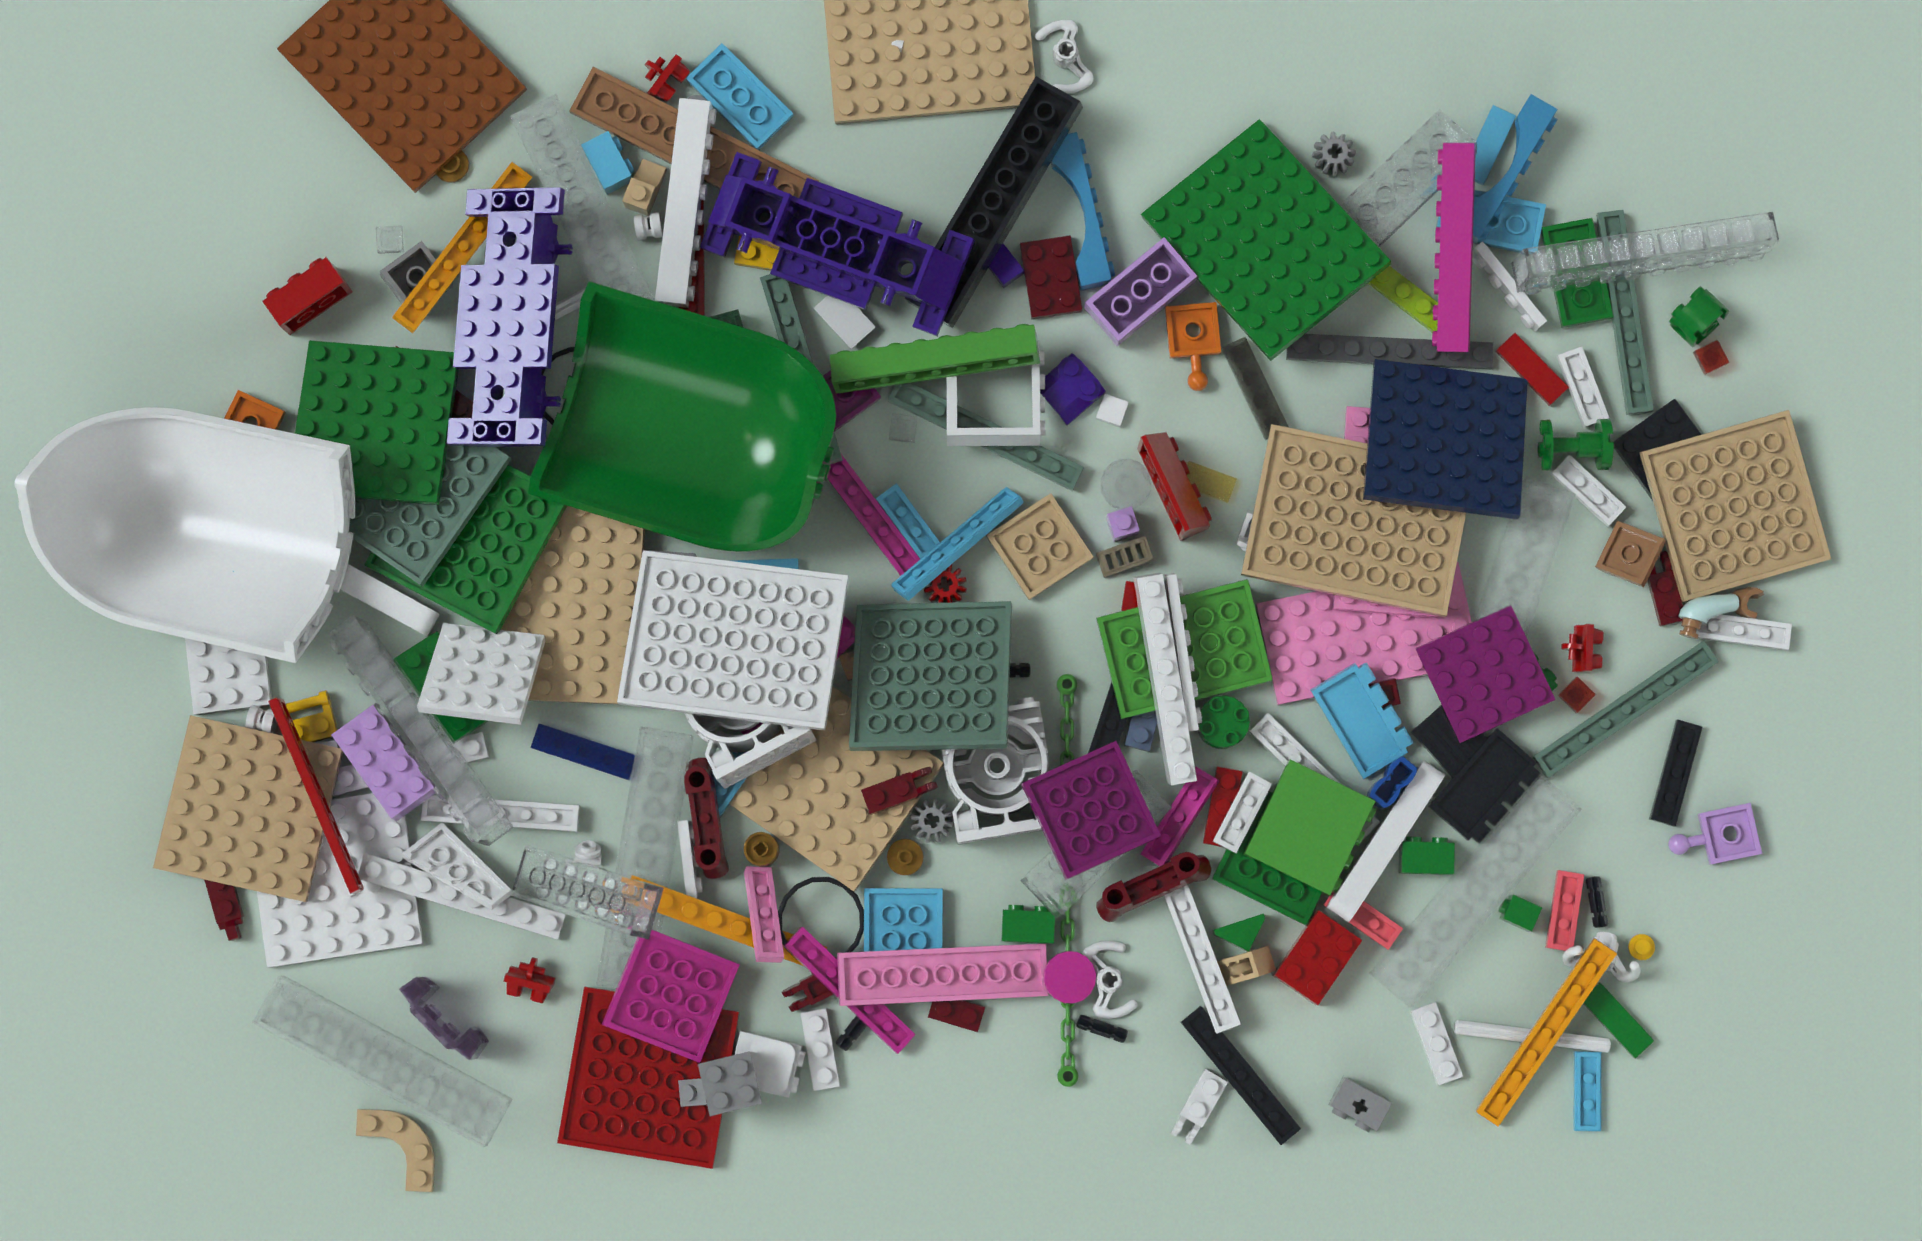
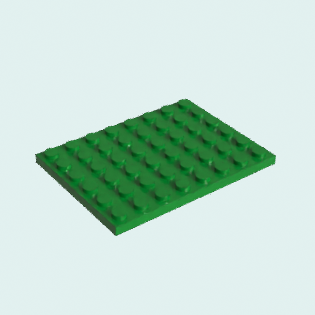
M1260 119L1141 213L1142 219L1160 239L1165 237L1197 275V280L1270 361L1391 265V260Z

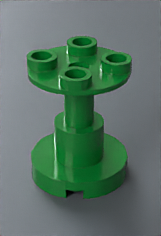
M1597 419L1594 432H1577L1576 437H1553L1551 420H1540L1539 430L1540 435H1543L1542 442H1538L1537 453L1538 458H1541L1542 470H1551L1554 453H1576L1577 458L1595 457L1597 470H1609L1611 468L1614 442H1611L1609 435L1613 434L1610 419Z

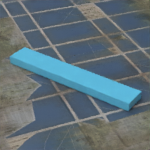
M1005 487L891 584L894 591L909 601L1024 503L1021 496Z

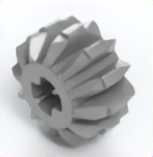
M1331 132L1330 139L1323 134L1320 138L1321 142H1315L1314 148L1317 151L1312 153V158L1319 159L1315 163L1316 168L1322 165L1325 166L1322 171L1323 174L1332 169V175L1337 176L1338 169L1342 173H1346L1348 170L1346 165H1353L1354 160L1351 157L1355 156L1356 150L1349 149L1353 145L1352 140L1344 142L1345 134H1341L1339 139L1336 138L1335 132ZM1331 150H1336L1335 154L1339 153L1337 158H1332V154L1329 156Z
M934 799L933 807L930 808L928 801L923 800L925 810H922L918 805L914 807L920 813V816L910 815V819L919 821V823L911 825V829L916 830L921 827L922 830L917 833L916 837L920 839L924 833H927L926 843H930L931 835L935 834L936 841L940 842L941 838L938 834L940 831L946 837L950 835L944 829V826H954V823L945 821V819L951 818L953 814L948 812L943 815L942 812L947 809L948 805L944 803L940 809H937L938 799ZM932 814L933 817H939V823L936 822L937 827L931 828L930 825H925L924 820H928L927 815Z

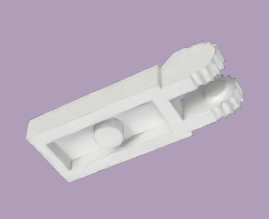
M1204 1069L1181 1109L1180 1117L1171 1134L1176 1137L1181 1132L1185 1120H1190L1195 1124L1191 1131L1188 1132L1185 1143L1191 1145L1200 1127L1204 1126L1228 1082Z

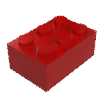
M325 257L324 259L318 258L309 265V269L304 273H296L287 280L288 284L279 289L277 287L268 292L267 298L262 302L278 325L288 335H291L353 291L337 268Z
M1315 911L1272 976L1314 1005H1319L1362 940L1321 911Z

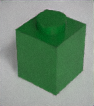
M1509 895L1508 899L1504 897L1500 904L1498 912L1501 913L1499 919L1527 932H1532L1542 907L1516 895Z

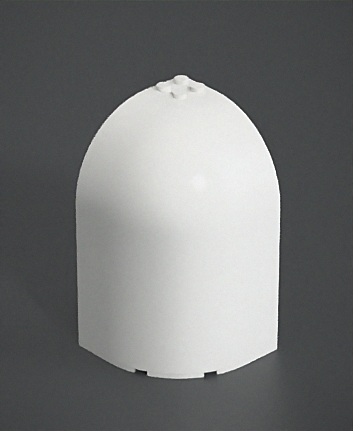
M158 407L133 408L92 417L61 432L30 460L29 464L15 479L19 510H21L25 533L35 555L46 571L65 591L83 605L107 618L130 626L296 663L330 614L333 607L330 604V600L334 592L339 593L347 569L353 540V533L349 532L350 518H355V488L350 445L185 410Z

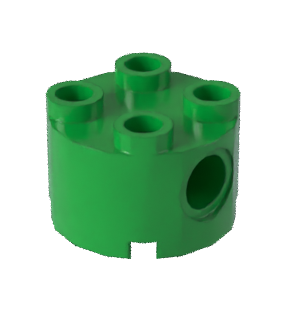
M1701 286L1691 294V300L1686 306L1680 304L1671 313L1673 317L1669 320L1670 326L1692 348L1706 339L1720 325L1717 321L1719 317L1724 320L1729 313V310L1707 289L1704 290Z
M1224 695L1213 697L1200 710L1202 723H1198V734L1202 741L1212 748H1231L1241 742L1248 732L1250 724L1249 712L1243 703L1234 697Z

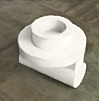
M591 840L578 844L575 847V864L602 865L601 846Z

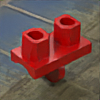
M675 54L664 70L661 69L665 63L663 58L659 57L655 63L647 60L645 66L649 69V72L645 78L652 81L655 75L659 76L647 94L653 97L656 95L666 102L670 100L676 90L665 81L671 75L682 83L690 72L680 62L682 60L680 56Z
M1594 624L1575 625L1574 634H1569V643L1561 644L1562 650L1569 651L1568 660H1573L1572 672L1592 671V669L1602 668L1603 658L1600 654H1593V645L1602 644L1604 632L1594 628Z
M532 957L530 964L520 962L519 968L510 966L503 982H507V995L520 997L523 987L532 989L530 997L532 1001L543 1003L553 988L556 978L544 975L546 968L537 966L538 958Z

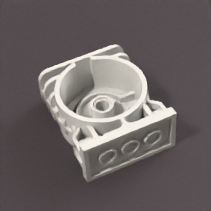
M1033 697L1019 699L1017 705L1009 706L1008 735L1017 739L1022 745L1034 743L1036 748L1021 750L1016 743L1007 739V748L973 749L968 760L953 762L954 757L966 755L968 749L942 750L949 787L958 801H960L952 812L958 845L1042 830L1036 816L1035 820L1030 819L1012 822L1009 819V814L1018 812L1030 804L1023 788L1010 798L992 800L980 796L972 788L961 790L958 786L973 782L980 791L989 795L999 796L1014 791L1023 781L1025 773L1041 771V775L1049 771V756L1040 702H1034ZM994 759H1000L1003 761L1005 768L1000 773H994L990 770V762ZM963 804L970 808V810L959 812ZM976 812L990 816H1004V822L1001 825L984 827L979 830Z
M684 713L693 730L708 743L705 756L716 780L724 789L817 741L811 729L763 723L753 732L744 735H731L720 730L712 734L710 732L720 726L730 731L742 732L760 722ZM781 728H783L785 734L776 736ZM732 752H746V753H744V754L738 756L737 758H735Z

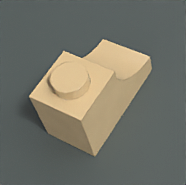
M642 159L636 174L630 179L622 200L625 208L649 216L667 168Z
M1269 946L1217 961L1226 986L1276 971Z

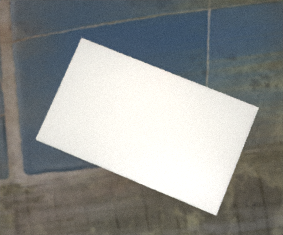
M826 296L813 308L850 349H853L876 328L858 307Z

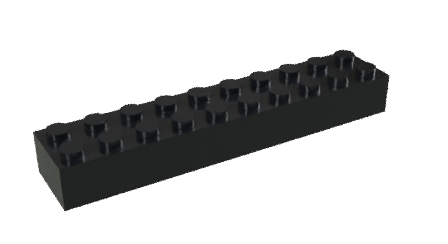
M1037 76L1034 78L935 246L936 249L942 251L949 230L974 238L975 240L943 322L951 328L956 324L1083 109L1078 99ZM904 298L909 304L919 309L920 302Z

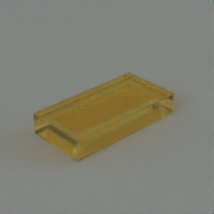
M1188 461L1187 466L1190 474L1187 477L1190 483H1195L1201 494L1228 503L1237 478Z

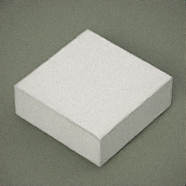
M1104 394L1096 419L1120 427L1129 402Z

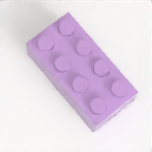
M1164 237L1085 302L1084 308L1112 342L1119 346L1164 309L1165 306L1196 282L1197 275Z
M375 704L331 734L387 814L394 821L397 822L439 791L381 709Z

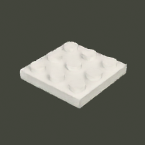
M185 638L194 715L250 708L251 705L269 706L268 701L272 700L268 659L266 656Z

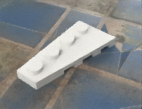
M440 823L402 853V857L406 861L491 910L512 895V890L443 823Z

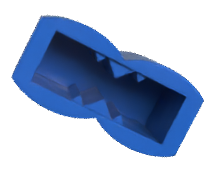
M1405 757L1394 760L1386 768L1383 778L1376 781L1370 787L1367 797L1375 800L1374 805L1380 810L1390 806L1398 798L1401 788L1407 786L1414 779L1417 767Z

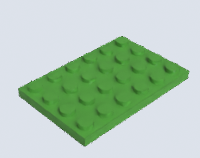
M1248 579L1180 596V602L1185 604L1187 619L1183 620L1184 630H1189L1191 645L1187 646L1188 656H1192L1194 661V671L1191 672L1192 682L1196 681L1198 688V697H1195L1194 700L1273 680ZM1138 607L1096 617L1121 719L1155 711Z

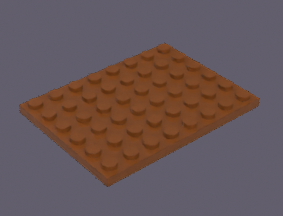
M329 0L277 48L288 62L414 193L419 191L441 170L442 166H446L454 158L455 154L460 153L527 90L442 0Z

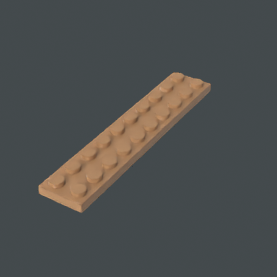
M592 67L569 110L570 113L672 164L678 109ZM712 126L710 127V134H713L712 150L707 151V159L710 160L709 175L704 176L705 182L721 189L736 152L762 162L755 181H764L768 167L777 169L779 172L773 185L778 190L787 192L794 197H800L807 178L819 182V180Z

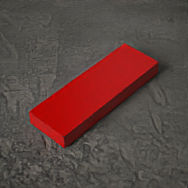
M1516 333L1510 336L1495 351L1521 378L1528 380L1527 384L1548 406L1569 388Z

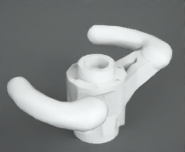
M1072 20L1051 22L1043 26L1035 34V38L1038 41H1042L1050 33L1064 30L1063 38L1059 40L1058 44L1054 45L1053 61L1058 67L1070 69L1080 78L1074 84H1054L1053 86L1067 94L1082 91L1093 83V73L1084 66L1079 56V50L1074 40L1075 35L1078 33V26Z
M1598 932L1596 937H1593L1617 953L1619 943H1617L1616 935L1609 932ZM1580 945L1570 947L1564 952L1562 956L1564 965L1574 968L1584 953ZM1616 955L1606 971L1612 972L1618 981L1628 983L1640 976L1641 968L1637 961H1632L1629 965L1631 971H1626L1618 955Z
M1116 941L1094 943L1085 948L1082 953L1093 964L1096 972L1099 996L1093 1005V1012L1098 1018H1120L1129 1014L1138 1005L1136 1000H1130L1125 1005L1115 1009H1108L1106 1007L1112 993L1122 986L1123 980L1118 969L1107 967L1096 957V954L1100 951L1111 950L1120 953L1126 950L1125 944ZM1097 963L1103 969L1099 971L1095 964ZM1103 992H1106L1107 995H1106L1105 999L1103 1000V997H1104Z

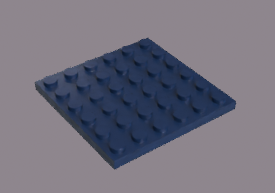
M1375 359L1372 373L1363 500L1518 520L1521 513L1528 380L1511 376Z

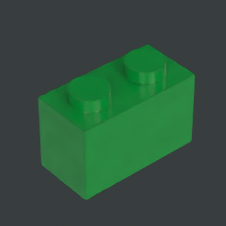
M1407 836L1406 841H1403L1399 846V873L1454 874L1455 843H1448V838L1432 837V842H1422V837Z
M1008 905V910L1003 909L1001 941L1054 944L1055 912H1050V907L1034 906V911H1025L1024 905Z

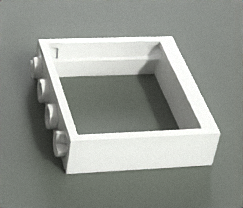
M1039 351L1040 364L1032 365L1031 428H957V376L947 377V446H1040V435H1045L1046 432L1045 421H1040V413H1045V397H1040V389H1045V374H1040V366H1044L1045 362L1044 351Z

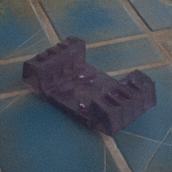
M415 977L399 988L410 1003V1012L446 1049H455L468 1060L478 1059L489 1042L483 1031L479 1027H470L459 1038L460 1031L452 1023H445L440 1018L442 1013L433 1004L428 1005L425 1003L440 988L437 984L427 977Z

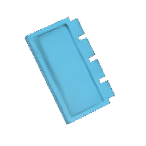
M1354 663L1310 689L1361 777L1365 779L1408 753L1406 747L1414 742L1405 726L1395 731L1394 728L1399 726L1402 721L1392 704L1382 709L1381 706L1386 704L1389 699L1379 682L1369 687L1368 684L1376 679L1369 665L1364 663L1358 667Z

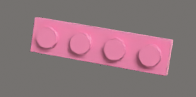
M746 866L744 877L756 962L781 963L784 959L772 867Z

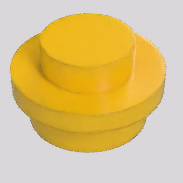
M1638 934L1629 941L1628 950L1633 958L1647 960L1654 954L1655 944L1648 935Z

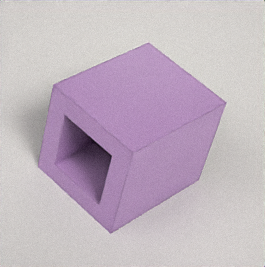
M1132 506L1107 514L1106 519L1114 542L1139 534L1140 530Z

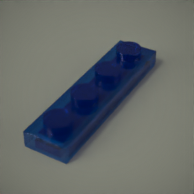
M538 724L530 747L629 781L638 757L637 755L543 724Z

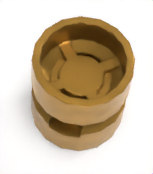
M756 832L745 841L744 854L752 864L766 867L773 864L778 858L779 845L770 834Z

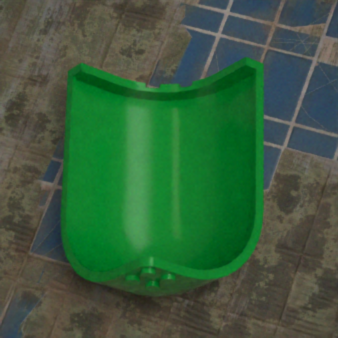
M589 281L580 302L577 335L572 362L575 363L572 376L569 375L562 396L565 400L561 413H557L545 446L530 476L528 494L692 544L723 551L762 550L781 544L793 537L808 519L814 500H819L824 486L821 482L823 483L828 478L831 466L827 465V463L830 464L834 453L831 443L836 420L835 403L831 390L819 370L796 349L771 336Z

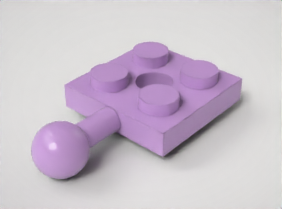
M1751 803L1698 813L1702 834L1691 837L1675 834L1669 839L1668 843L1671 852L1677 855L1686 853L1689 847L1705 844L1709 865L1762 854ZM1727 826H1731L1736 830L1737 835L1733 841H1728L1723 836V831Z

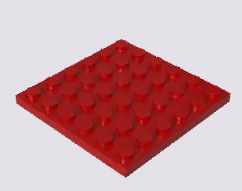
M584 987L557 1143L713 1169L722 1114L710 1116L707 1105L685 1107L680 1105L678 1080L701 1078L698 1067L699 1062L602 1025L615 991ZM721 1010L700 1063L732 1056L740 1012Z

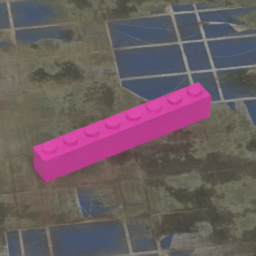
M1443 143V149H1438V165H1442V175H1437V191L1442 192L1441 201L1436 203V217H1441V226L1436 227L1435 242L1440 243V253H1435V269H1439V279H1434V295H1438V305L1433 306V320H1438L1437 331H1433L1432 346H1437V352H1470L1475 143Z

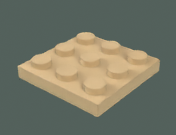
M1051 493L986 535L1028 600H1031L1094 558Z

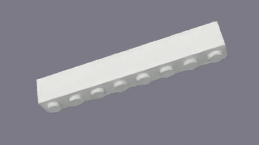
M679 99L655 301L676 307L689 308V301H693L695 295V286H691L692 276L697 275L698 261H695L694 258L695 250L699 251L701 245V235H697L698 225L702 226L704 221V210L700 209L701 201L706 200L707 185L703 184L704 176L709 175L710 160L707 159V151L712 150L713 134H710L711 124L715 125L716 109H713L710 101Z
M1154 573L1133 577L1167 783L1176 785L1197 781L1163 574Z

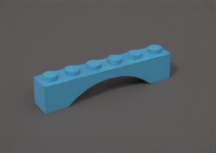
M1530 94L1515 120L1516 150L1509 170L1493 188L1474 198V244H1477L1480 238L1486 239L1492 229L1489 222L1493 216L1498 219L1506 206L1502 203L1506 195L1512 196L1519 184L1515 182L1519 173L1522 175L1526 173L1532 163L1528 160L1531 153H1538L1545 141L1541 139L1545 130L1551 132L1558 120L1554 117L1558 109Z
M1077 132L1067 134L1051 161L1052 169L1061 175L1072 187L1084 213L1085 239L1075 264L1080 290L1084 291L1105 286L1112 280L1111 277L1115 276L1112 261L1107 262L1105 252H1109L1107 238L1102 237L1100 228L1103 227L1102 216L1100 212L1096 213L1094 203H1098L1095 188H1090L1088 179L1092 178L1089 163L1084 164L1082 154H1086L1085 143L1083 139L1078 138Z

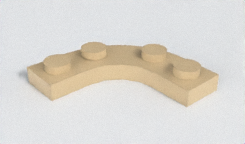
M357 1109L356 1136L389 1138L398 1143L403 1149L407 1162L405 1191L433 1192L434 1151L429 1137L412 1118L399 1112Z

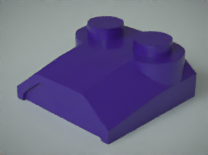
M1073 353L1065 357L1059 365L1045 376V389H1040V394L1045 397V400L1058 413L1066 426L1106 393L1098 379Z

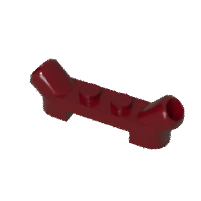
M696 758L689 762L688 770L684 775L685 792L689 797L696 845L693 846L696 863L702 868L705 877L716 879L726 875L729 871V865L724 851L714 774L707 758Z
M1184 852L1170 858L1171 862L1123 883L1120 880L1103 891L1102 898L1096 903L1098 914L1103 920L1114 922L1128 911L1193 882L1205 881L1211 874L1209 860L1204 855Z

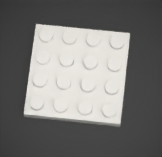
M443 623L418 701V712L521 725L545 645V636L500 630L499 633L495 634L482 627Z

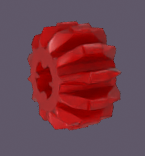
M951 564L947 571H943L929 583L932 586L924 588L925 594L934 592L929 597L930 602L935 601L937 597L939 598L938 603H943L944 600H947V603H953L952 597L958 602L962 600L957 592L966 593L967 588L958 585L964 584L967 580L966 577L957 579L961 574L960 568L951 573ZM947 579V583L949 581L952 582V585L949 586V591L944 592L943 588L941 590L938 588L941 585V580Z

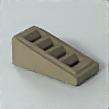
M1146 536L1096 553L1104 578L1153 562V556ZM1140 545L1144 558L1139 559L1135 546ZM1129 548L1134 560L1130 563L1125 551ZM1116 552H1120L1124 565L1119 566ZM1110 555L1114 569H1109L1105 556Z

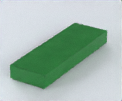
M1600 982L1595 985L1583 1004L1626 1051L1636 1059L1654 1040Z

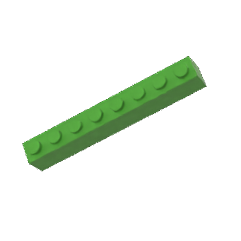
M1019 324L1013 328L1006 329L993 328L990 331L979 333L971 331L959 336L944 335L932 340L917 339L912 343H891L885 347H865L862 350L851 352L843 350L837 352V354L830 355L832 384L836 394L1040 364L1038 339L1034 324Z

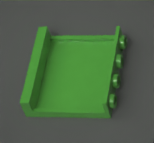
M1290 759L1278 780L1243 855L1251 859L1254 858L1323 892L1324 895L1330 896L1332 892L1337 893L1343 880L1339 876L1343 868H1349L1354 858V855L1350 853L1354 845H1360L1365 835V832L1362 831L1365 822L1370 823L1376 812V808L1373 807L1375 800Z

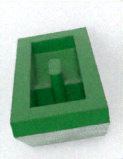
M1263 913L1212 931L1214 936L1249 952L1265 920V916Z

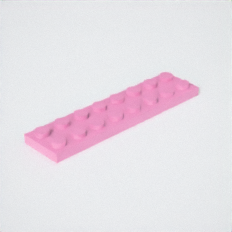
M1046 943L837 953L839 1006L1048 996L1043 977L1044 969L1047 965Z

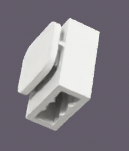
M740 1031L734 1055L750 1051L759 1091L788 1098L791 1092L796 1093L800 1079L795 1077L797 1067H803L806 1052L802 1051L803 1046Z

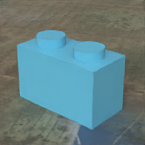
M609 131L581 144L607 195L629 184L630 179L633 178L631 173L635 172L628 158L623 160L619 152L623 150V147L617 136L612 138Z

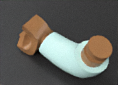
M1746 587L1744 589H1737L1732 594L1703 596L1687 602L1679 613V618L1683 619L1681 626L1684 627L1683 630H1680L1679 635L1698 639L1699 635L1696 632L1701 629V625L1707 624V621L1713 616L1735 612L1741 617L1756 619L1758 613L1750 611L1747 603L1749 598L1758 599L1763 596L1764 591L1755 587Z

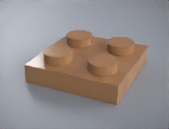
M1617 521L1595 567L1600 571L1644 588L1666 541L1664 538Z

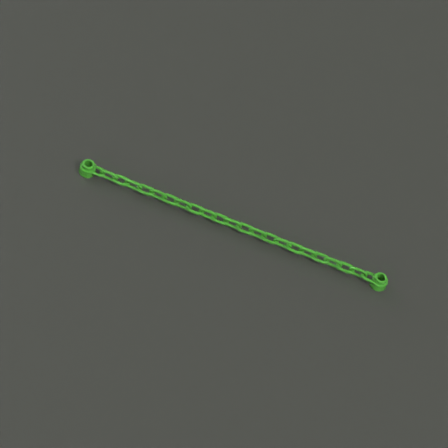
M1070 674L1060 676L1056 684L1057 690L1060 692V704L1065 708V717L1060 721V737L1065 741V751L1060 755V766L1064 764V756L1069 758L1070 755V761L1074 760V754L1069 751V741L1074 737V721L1069 717V708L1074 704L1077 680ZM1064 680L1072 682L1070 689H1065L1062 686ZM1064 695H1070V703L1068 700L1064 703ZM1064 722L1066 725L1070 722V737L1069 734L1064 736ZM1069 878L1065 880V884L1060 890V902L1065 908V918L1062 919L1060 924V935L1062 940L1066 942V951H1070V941L1075 936V923L1070 918V908L1075 902V890L1070 884ZM1064 889L1067 892L1071 889V902L1068 900L1066 903L1064 902ZM1065 922L1066 925L1071 923V936L1069 934H1066V937L1064 936ZM1061 1002L1062 1007L1066 1009V1018L1061 1022V1039L1066 1043V1052L1061 1056V1068L1058 1071L1057 1078L1060 1084L1070 1087L1078 1081V1072L1075 1069V1056L1070 1052V1042L1075 1039V1023L1070 1019V1009L1074 1004ZM1065 1023L1066 1026H1069L1071 1023V1038L1069 1035H1066L1065 1038ZM1065 1057L1067 1060L1071 1057V1066H1065ZM1066 1071L1072 1072L1073 1078L1071 1081L1063 1079V1074Z

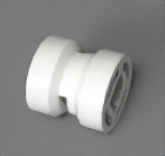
M660 212L651 213L650 216L645 217L642 214L634 215L638 241L646 240L647 237L651 236L654 238L663 237Z
M251 705L245 727L274 734L277 721L272 709L266 711L262 710L260 706Z

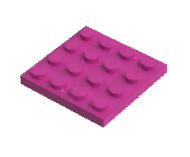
M642 926L602 1025L700 1063L740 964Z

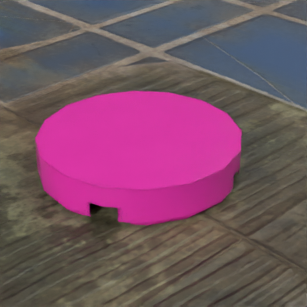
M1065 951L1056 954L1048 961L1044 969V985L1047 992L1054 999L1062 1003L1074 1004L1083 1001L1091 994L1095 986L1096 972L1094 966L1086 956L1078 952Z

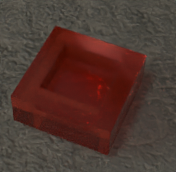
M1718 340L1693 352L1704 375L1730 363Z
M1578 676L1558 694L1575 713H1578L1596 695Z

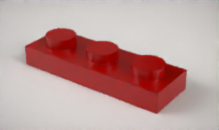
M1216 767L1215 778L1219 780V783L1211 794L1203 844L1222 847L1214 843L1213 840L1240 789L1243 771Z

